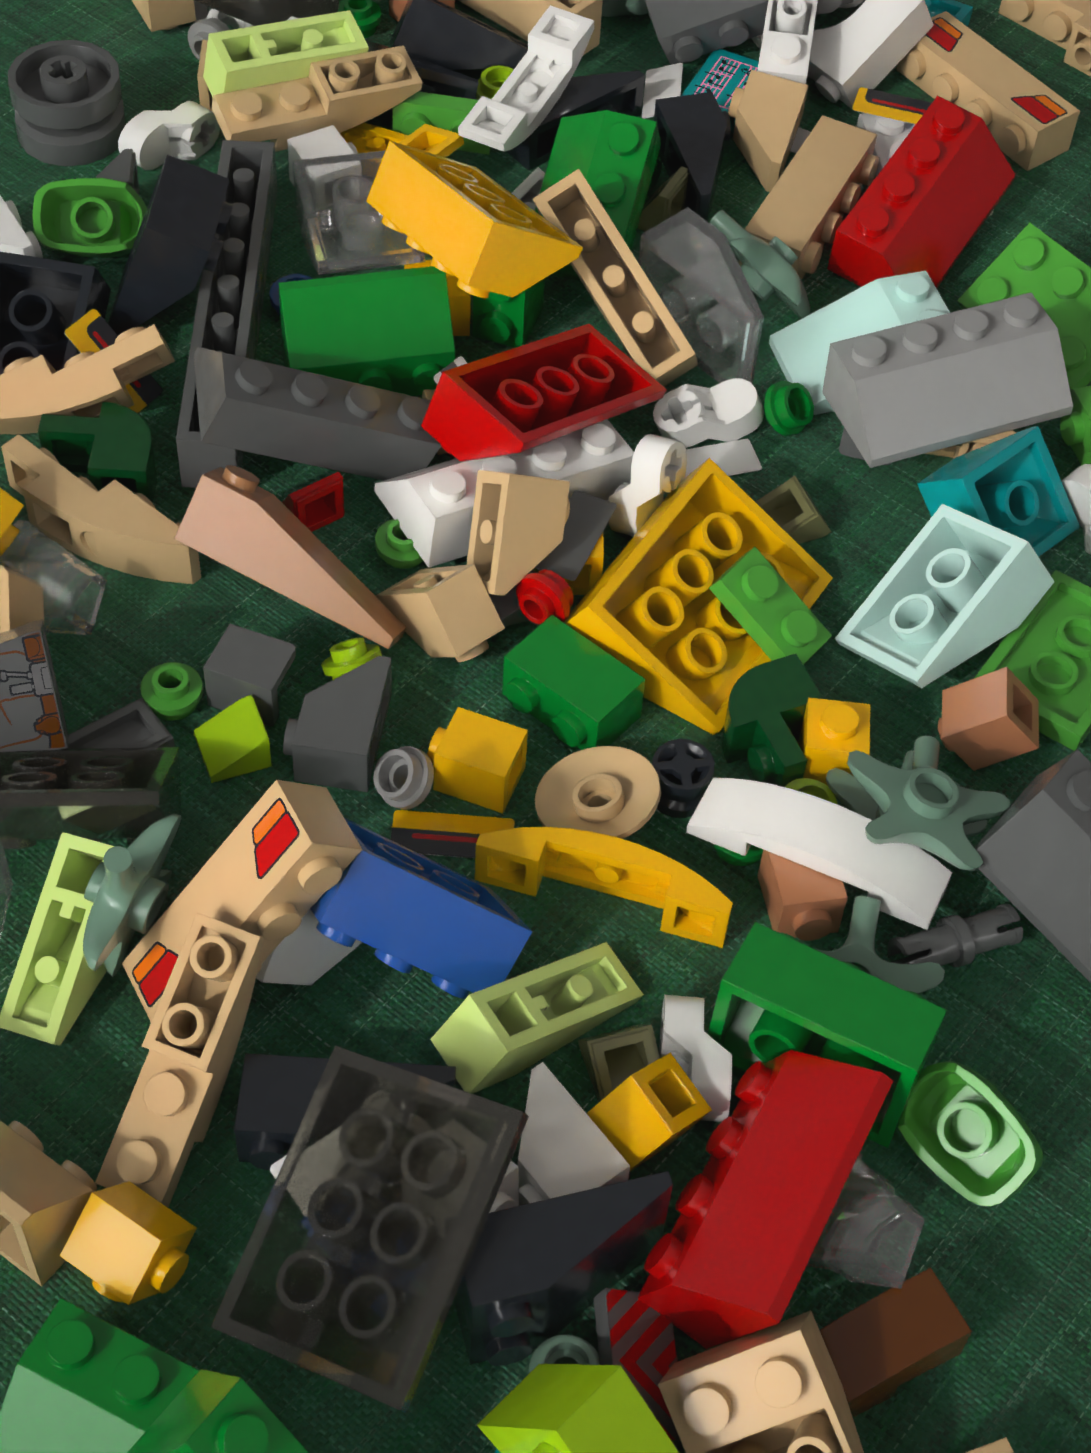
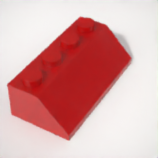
M937 95L837 228L827 269L860 287L879 278L927 271L937 289L1011 186L1016 175L984 120Z
M586 324L443 371L421 427L437 440L446 452L452 454L459 461L520 453L662 399L667 389L592 325Z
M789 1050L765 1064L761 1061L755 1062L744 1073L737 1084L735 1095L740 1100L732 1116L727 1117L717 1126L707 1142L706 1151L711 1156L702 1174L700 1173L690 1180L676 1202V1210L681 1214L672 1232L664 1235L656 1243L646 1259L644 1269L650 1274L638 1299L673 1322V1325L706 1349L779 1324L893 1080L883 1072L794 1050Z

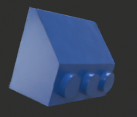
M344 818L360 844L362 851L343 871L340 881L326 891L311 907L310 910L319 921L316 926L317 930L329 939L347 947H352L355 941L359 940L376 948L374 955L388 966L400 972L409 974L413 966L433 974L431 981L436 986L460 999H466L469 992L475 993L505 981L532 933L529 927L491 888Z

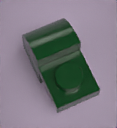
M111 402L102 403L99 418L42 414L38 428L41 448L49 450L59 461L60 465L70 472L88 473L89 480L98 491L113 480H117L133 493L145 495L153 503L157 485V474L152 437L147 423L140 415L125 406Z
M797 654L758 665L748 670L737 680L730 693L722 735V749L727 763L748 757L749 767L758 782L785 787L793 780L804 777L807 758L797 741L808 697L824 699Z

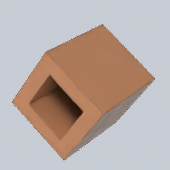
M1004 667L942 690V717L938 720V732L944 746L949 751H954L975 771L1039 749V702L1008 667Z
M763 850L758 879L772 930L804 941L817 940L829 933L838 932L848 898L843 881Z

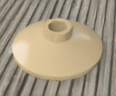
M596 746L579 750L564 757L545 773L536 790L535 808L543 827L571 828L624 839L638 831L653 816L660 801L661 786L654 766L641 754L623 747Z

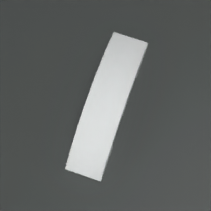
M550 5L528 34L527 53L492 99L481 96L458 127V135L503 152L511 150L525 141L547 117L568 85L591 38L595 20Z
M713 778L687 825L686 833L740 855L746 856L750 846L754 845L868 891V897L881 901V912L926 930L929 928L952 875L949 869L918 846L904 843L874 844L869 841L865 834V827L873 820L816 796L764 782L735 778Z

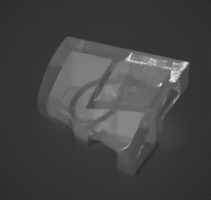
M27 520L16 521L13 525L20 531L0 557V565L37 581L43 587L44 627L46 632L91 635L107 579L80 561Z
M859 1153L808 1261L807 1267L833 1270L851 1282L901 1289L925 1218L910 1203L896 1196L895 1188L882 1175L870 1169L861 1160L863 1155Z

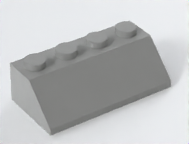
M1031 292L830 343L822 393L870 468L1070 415L1073 409L1058 328Z

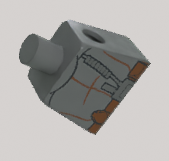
M43 619L1 633L0 752L60 750L67 748L69 733Z

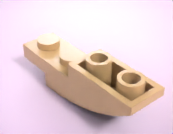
M1091 0L1001 1L999 14L1066 49L1063 62L1091 77Z
M404 45L312 62L310 64L309 76L306 78L213 95L212 111L226 140L256 142L270 140L275 143V152L288 149L287 139L331 125H334L338 132L341 133L373 119L420 91L423 82Z
M154 324L147 328H131L121 333L115 339L114 344L96 353L88 351L77 354L67 360L64 368L56 371L43 355L36 358L24 357L15 360L6 366L4 373L0 375V434L38 433L42 414L99 418L103 402L116 403L127 408L131 407L134 403L126 385L175 362V359L166 341Z
M19 434L1 446L9 485L24 496L30 527L55 544L97 564L134 576L185 584H194L202 578L199 552L174 539L181 523H174L156 510L153 503L145 495L133 493L117 480H113L98 491L90 480L83 476L77 477L60 465L59 461L46 448L38 449Z
M196 912L142 1043V1047L149 1049V1052L100 1169L96 1184L108 1188L130 1181L160 1203L169 1207L194 1142H203L220 1099L251 1001L264 938Z

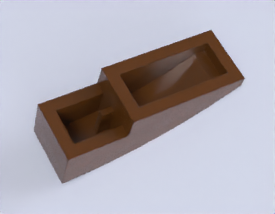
M931 1267L888 1289L820 1329L822 1338L841 1380L852 1417L892 1398L899 1385L960 1355L972 1333Z

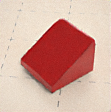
M336 472L289 494L282 503L313 532L344 516L343 476Z

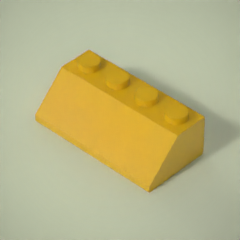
M393 141L388 143L366 200L367 203L383 215L381 222L385 226L408 236L406 243L409 246L433 257L431 264L435 268L458 277L457 286L460 289L480 298H488L490 292L513 298L579 258L583 249L580 244L477 167Z

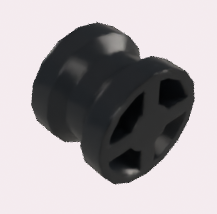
M689 739L667 741L658 747L652 761L661 786V796L657 809L661 813L674 818L691 817L713 779L715 761L711 752L698 742ZM673 778L680 779L681 784L673 782Z

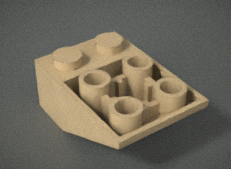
M812 1311L676 1362L658 1383L686 1453H864L841 1380Z

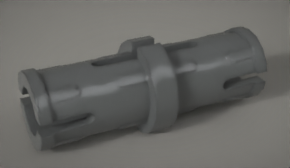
M1005 903L994 909L966 918H961L959 915L943 917L938 920L936 927L903 937H894L888 942V956L902 953L903 956L911 955L891 961V963L917 964L932 962L940 966L950 964L952 967H961L972 963L977 954L1006 945L1012 946L1020 943L1023 938L1022 926L1009 930L1006 927L998 928L999 926L1020 920L1016 910L1010 904Z

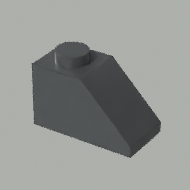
M378 656L305 695L299 719L289 718L283 742L284 755H290L293 758L294 781L368 792L392 697L391 657Z

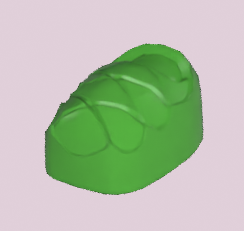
M78 178L54 181L43 185L34 196L32 214L34 234L44 248L55 252L94 258H113L130 255L147 206L137 192L125 182L106 178Z
M954 1061L935 1063L922 1070L899 1120L898 1128L916 1155L938 1177L970 1202L979 1206L989 1207L1004 1203L1018 1193L1041 1167L1043 1152L1038 1141L1010 1102L992 1083L978 1072Z

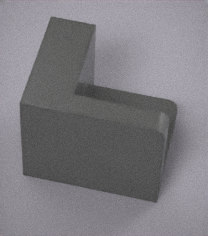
M230 623L203 667L208 706L224 710L239 699L252 695L263 724L271 727L274 726L279 718L277 688L296 657L295 646Z

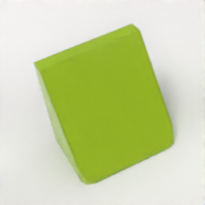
M252 695L239 699L194 730V736L211 783L272 767L269 738Z

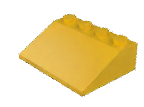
M708 458L683 479L675 490H671L563 623L645 678L644 698L715 735L720 732L725 724L730 693L737 680L748 670L772 660L712 593L709 587L753 547L759 550L809 609L833 577L718 465Z

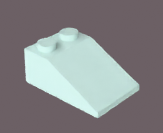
M927 271L884 277L860 287L770 335L769 345L787 381L800 383L809 391L814 403V415L834 412L822 393L830 343L950 313Z
M942 504L834 639L844 648L923 688L1017 629L1055 581L1028 541Z

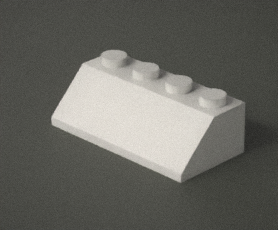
M607 419L520 453L466 461L453 459L375 483L374 492L393 519H398L401 530L408 539H412L414 542L413 547L428 568L468 555L478 470L570 481L568 499L571 498L574 491H580L609 501V496L613 495L621 484L624 485V482L630 483L634 451Z

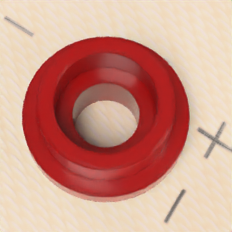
M543 569L537 573H529L521 579L516 587L519 607L524 616L531 622L540 625L551 615L562 622L569 617L570 607L574 602V595L565 579L554 571Z

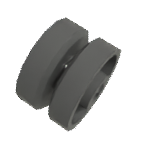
M57 40L30 47L15 58L8 69V86L12 106L15 111L18 142L28 155L43 163L59 166L87 165L104 159L118 149V140L121 131L126 125L119 66L107 50L93 43L77 40Z

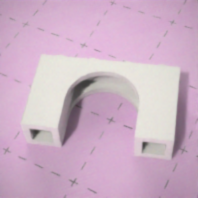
M866 0L850 17L841 23L829 28L814 30L807 76L815 81L816 88L830 102L836 103L839 99L852 109L859 88L863 87L873 90L934 26L925 0ZM763 34L752 38L760 49Z

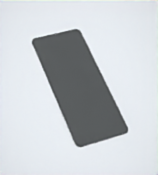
M574 491L569 499L570 513L564 526L563 541L535 567L539 570L547 569L554 571L562 578L570 581L577 579L617 507L613 502L580 491Z

